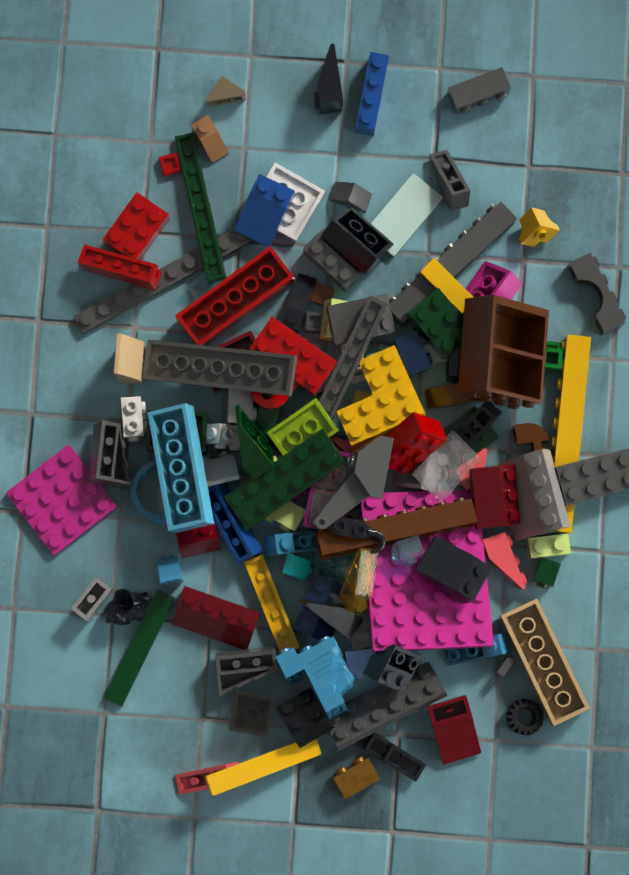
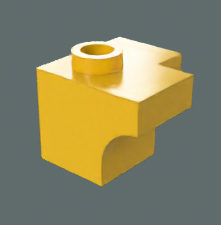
M531 207L519 219L522 232L518 239L523 245L535 247L540 241L548 243L560 229L557 224L547 217L545 211Z

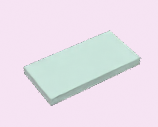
M414 173L371 223L394 243L388 252L392 257L396 256L444 198Z

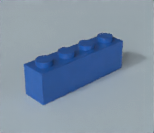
M370 52L355 133L374 136L389 55Z
M227 483L216 484L208 488L213 520L237 564L248 561L263 552L252 529L246 530L224 498L231 493Z

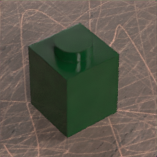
M543 557L539 558L532 581L537 582L536 586L543 589H548V586L553 587L561 563Z

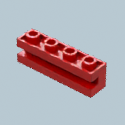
M85 244L78 259V264L84 271L156 290L162 274L157 264Z

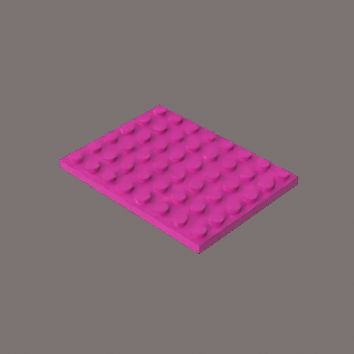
M471 490L437 491L436 493L428 491L383 493L382 499H364L360 502L361 519L368 518L370 521L377 519L376 517L383 514L393 516L402 510L411 512L421 506H427V508L434 507L439 502L449 504L458 498L472 499ZM474 526L434 535L474 555L485 563L482 528L475 529ZM434 536L388 545L376 554L370 553V550H365L372 652L384 651L386 647L392 644L409 651L493 647L487 578L474 602L461 604L416 571Z

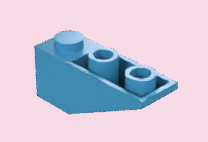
M318 530L275 534L264 537L266 557L317 551L314 536Z
M507 632L493 635V647L444 649L448 666L511 652Z

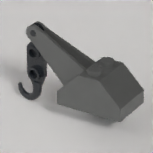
M385 436L373 438L352 452L350 457L346 458L345 469H347V476L314 518L313 524L317 529L328 527L336 535L354 539L375 537L379 540L380 544L378 548L371 549L370 553L376 554L384 549L386 539L381 531L371 528L363 521L342 516L364 499L378 500L383 498L394 438Z

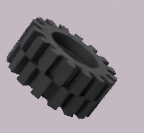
M520 699L509 706L506 720L512 731L527 736L540 730L539 728L543 725L544 716L539 704L533 700ZM523 709H528L533 715V719L528 725H522L517 718L518 713Z

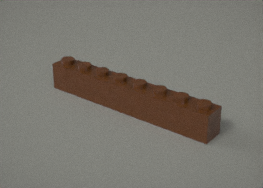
M465 498L455 499L453 503L449 504L439 502L430 508L421 506L411 512L402 510L393 516L383 514L376 517L377 519L370 521L368 518L359 520L365 522L371 528L381 531L386 539L385 546L471 528L478 522L472 499L465 500ZM328 527L319 529L314 536L320 560L378 548L380 544L379 540L375 537L354 539L336 535Z

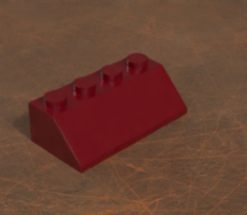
M184 586L172 625L245 650L250 645L260 612Z

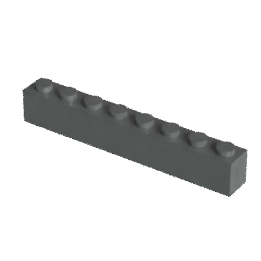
M502 202L498 205L492 204L486 210L488 213L483 218L481 216L472 223L473 228L469 231L465 229L458 236L459 240L455 244L451 242L444 249L445 253L441 257L438 255L435 257L454 278L516 222L517 217ZM419 272L415 276L417 279L412 284L408 282L401 288L403 292L399 296L393 295L389 299L392 317L401 326L409 321L405 313L435 289Z

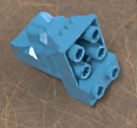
M334 636L320 639L318 641L319 644L313 647L311 645L304 647L300 650L301 653L299 654L296 653L294 647L281 650L276 659L290 685L309 677L329 719L348 710L342 695L353 687L355 678L342 659L344 656Z

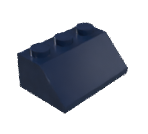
M315 573L305 599L345 606L352 588ZM302 604L293 630L318 640L327 636L333 637L335 629Z

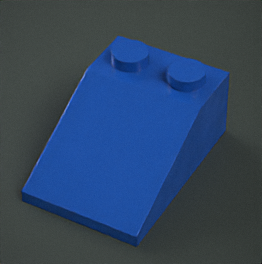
M259 174L234 232L266 247L271 246L295 197V190Z

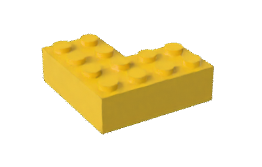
M395 345L368 356L360 362L361 369L373 395L337 411L354 451L373 438L385 436L413 412L426 416Z

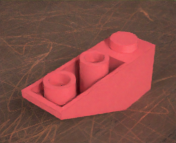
M502 532L483 539L487 560L520 590L525 589L527 580L524 573L519 571L518 565H520L517 554L512 552L511 546H513L510 535L506 536V533Z

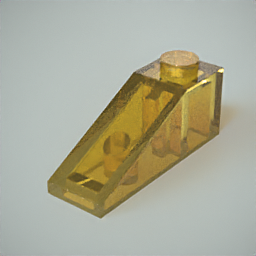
M359 548L340 592L339 599L348 612L365 613L369 605V599L372 598L378 553H370L371 548Z

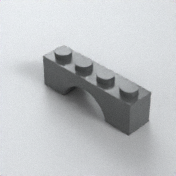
M588 253L569 262L567 268L575 284L589 285L597 292L600 299V307L593 320L602 336L623 326L626 323V316L623 310L618 308L616 304L617 298L613 291L610 292L607 286L608 280L605 274H601L598 268L600 264L597 258Z

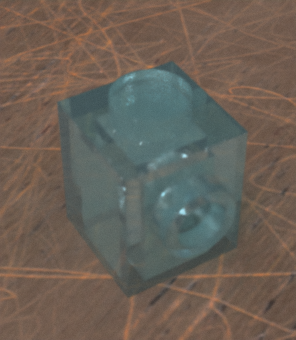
M418 535L395 542L391 550L393 560L397 561L399 566L405 564L406 567L416 564L417 560L421 559L425 554Z

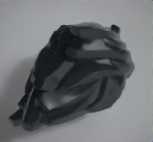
M126 589L116 590L113 600L108 603L104 610L106 623L117 625L130 624V621L135 620L136 615L145 609L144 606L151 600V597L148 596L147 592L139 594Z

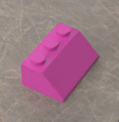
M485 261L465 289L473 297L497 295L512 300L523 283L512 271Z

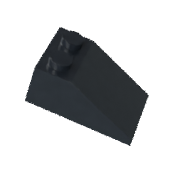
M330 44L317 83V91H314L315 109L319 108V114L343 110V94L334 44Z
M434 536L416 571L458 602L465 604L474 602L492 568L474 555Z

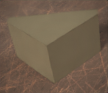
M221 76L206 98L207 105L211 107L246 100L245 91Z

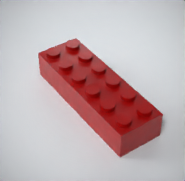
M269 246L176 314V320L195 345L207 346L293 283L294 276L273 248Z

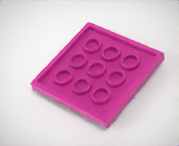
M69 444L6 492L7 496L54 556L118 507L101 485L87 482L89 469Z

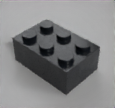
M351 206L332 219L321 235L328 244L336 248L343 257L352 262L364 274L368 273L382 261L394 245Z

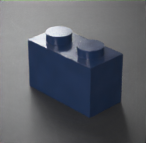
M417 331L394 339L409 378L431 369L430 364L433 363L429 352L425 353L423 346L426 343L422 334L418 335Z

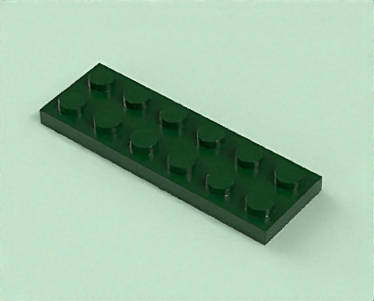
M321 429L275 461V468L256 479L252 477L224 498L244 528L249 530L345 463V459L326 431Z

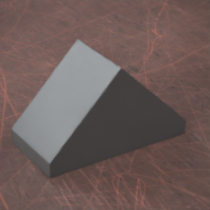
M336 181L329 200L347 207L351 206L353 209L366 213L372 193L356 183Z

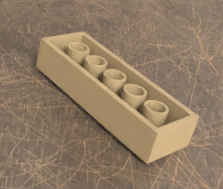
M538 599L531 600L498 616L550 725L555 726L589 710L590 707Z

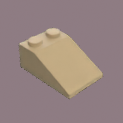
M117 333L114 365L116 378L119 382L143 384L142 374L147 348L145 347V342Z

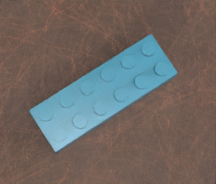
M184 403L148 412L168 531L178 533L213 525L214 520L194 406Z

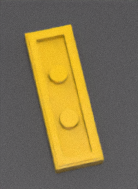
M433 258L419 273L434 288H440L454 307L462 314L464 312L465 298H473V296Z

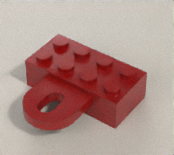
M272 316L249 348L251 351L298 356L292 392L298 386L312 397L315 396L338 362ZM250 392L253 401L264 409L279 408L290 397L273 395L270 399H264L261 393Z

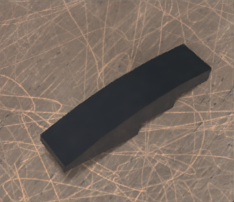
M373 733L355 742L356 745L415 782L426 767L425 763L377 733Z

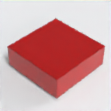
M178 153L159 157L164 177L183 173Z

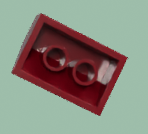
M501 464L469 469L472 503L478 520L475 529L520 524L515 464Z

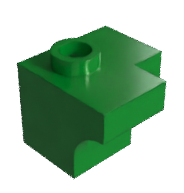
M547 341L545 371L558 373L561 370L562 342Z

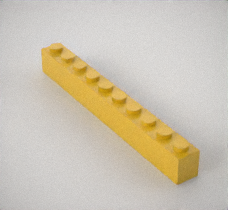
M567 334L565 340H561V349H563L562 367L560 370L561 378L557 379L556 389L560 391L559 398L556 397L554 407L558 411L557 417L553 418V429H556L555 437L552 436L551 448H554L552 456L554 467L579 461L591 337ZM575 504L565 506L570 527L554 531L553 533H572Z

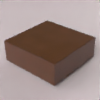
M317 282L310 302L324 306V301L332 298L335 289Z

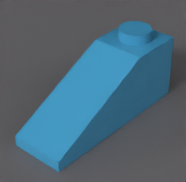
M173 554L162 556V560L158 561L160 583L165 586L184 581L179 558L174 557Z

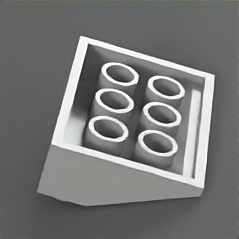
M539 449L498 464H515L520 524L510 525L514 542L570 527L549 449Z

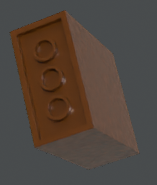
M497 295L465 298L458 394L466 395L467 399L480 398V402L491 403L493 401L494 405L497 406L508 405L507 408L519 409V406L534 408V405L542 404L549 310Z

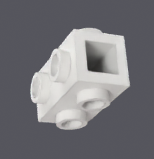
M141 396L121 397L124 440L128 439V442H139L140 438H144V433H146L147 421L142 419V413H146L145 401L141 402Z
M207 424L206 444L214 445V449H226V447H229L230 451H241L237 425Z

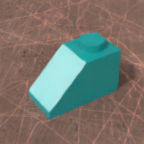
M288 553L282 574L306 581V577L311 578L314 567L310 566L311 561Z

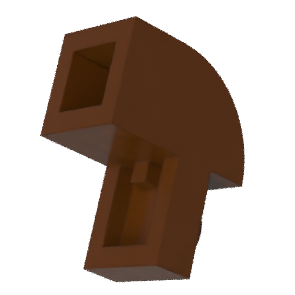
M523 423L512 427L515 446L531 444L532 452L546 449L541 443L547 442L549 438L545 430L539 425Z

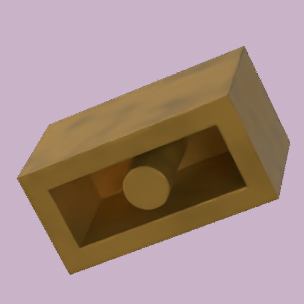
M361 756L352 761L354 765L348 769L344 766L335 771L336 776L333 778L345 800L380 780L368 757L364 759Z

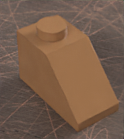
M208 115L191 124L192 132H194L195 137L212 163L229 154L219 132Z

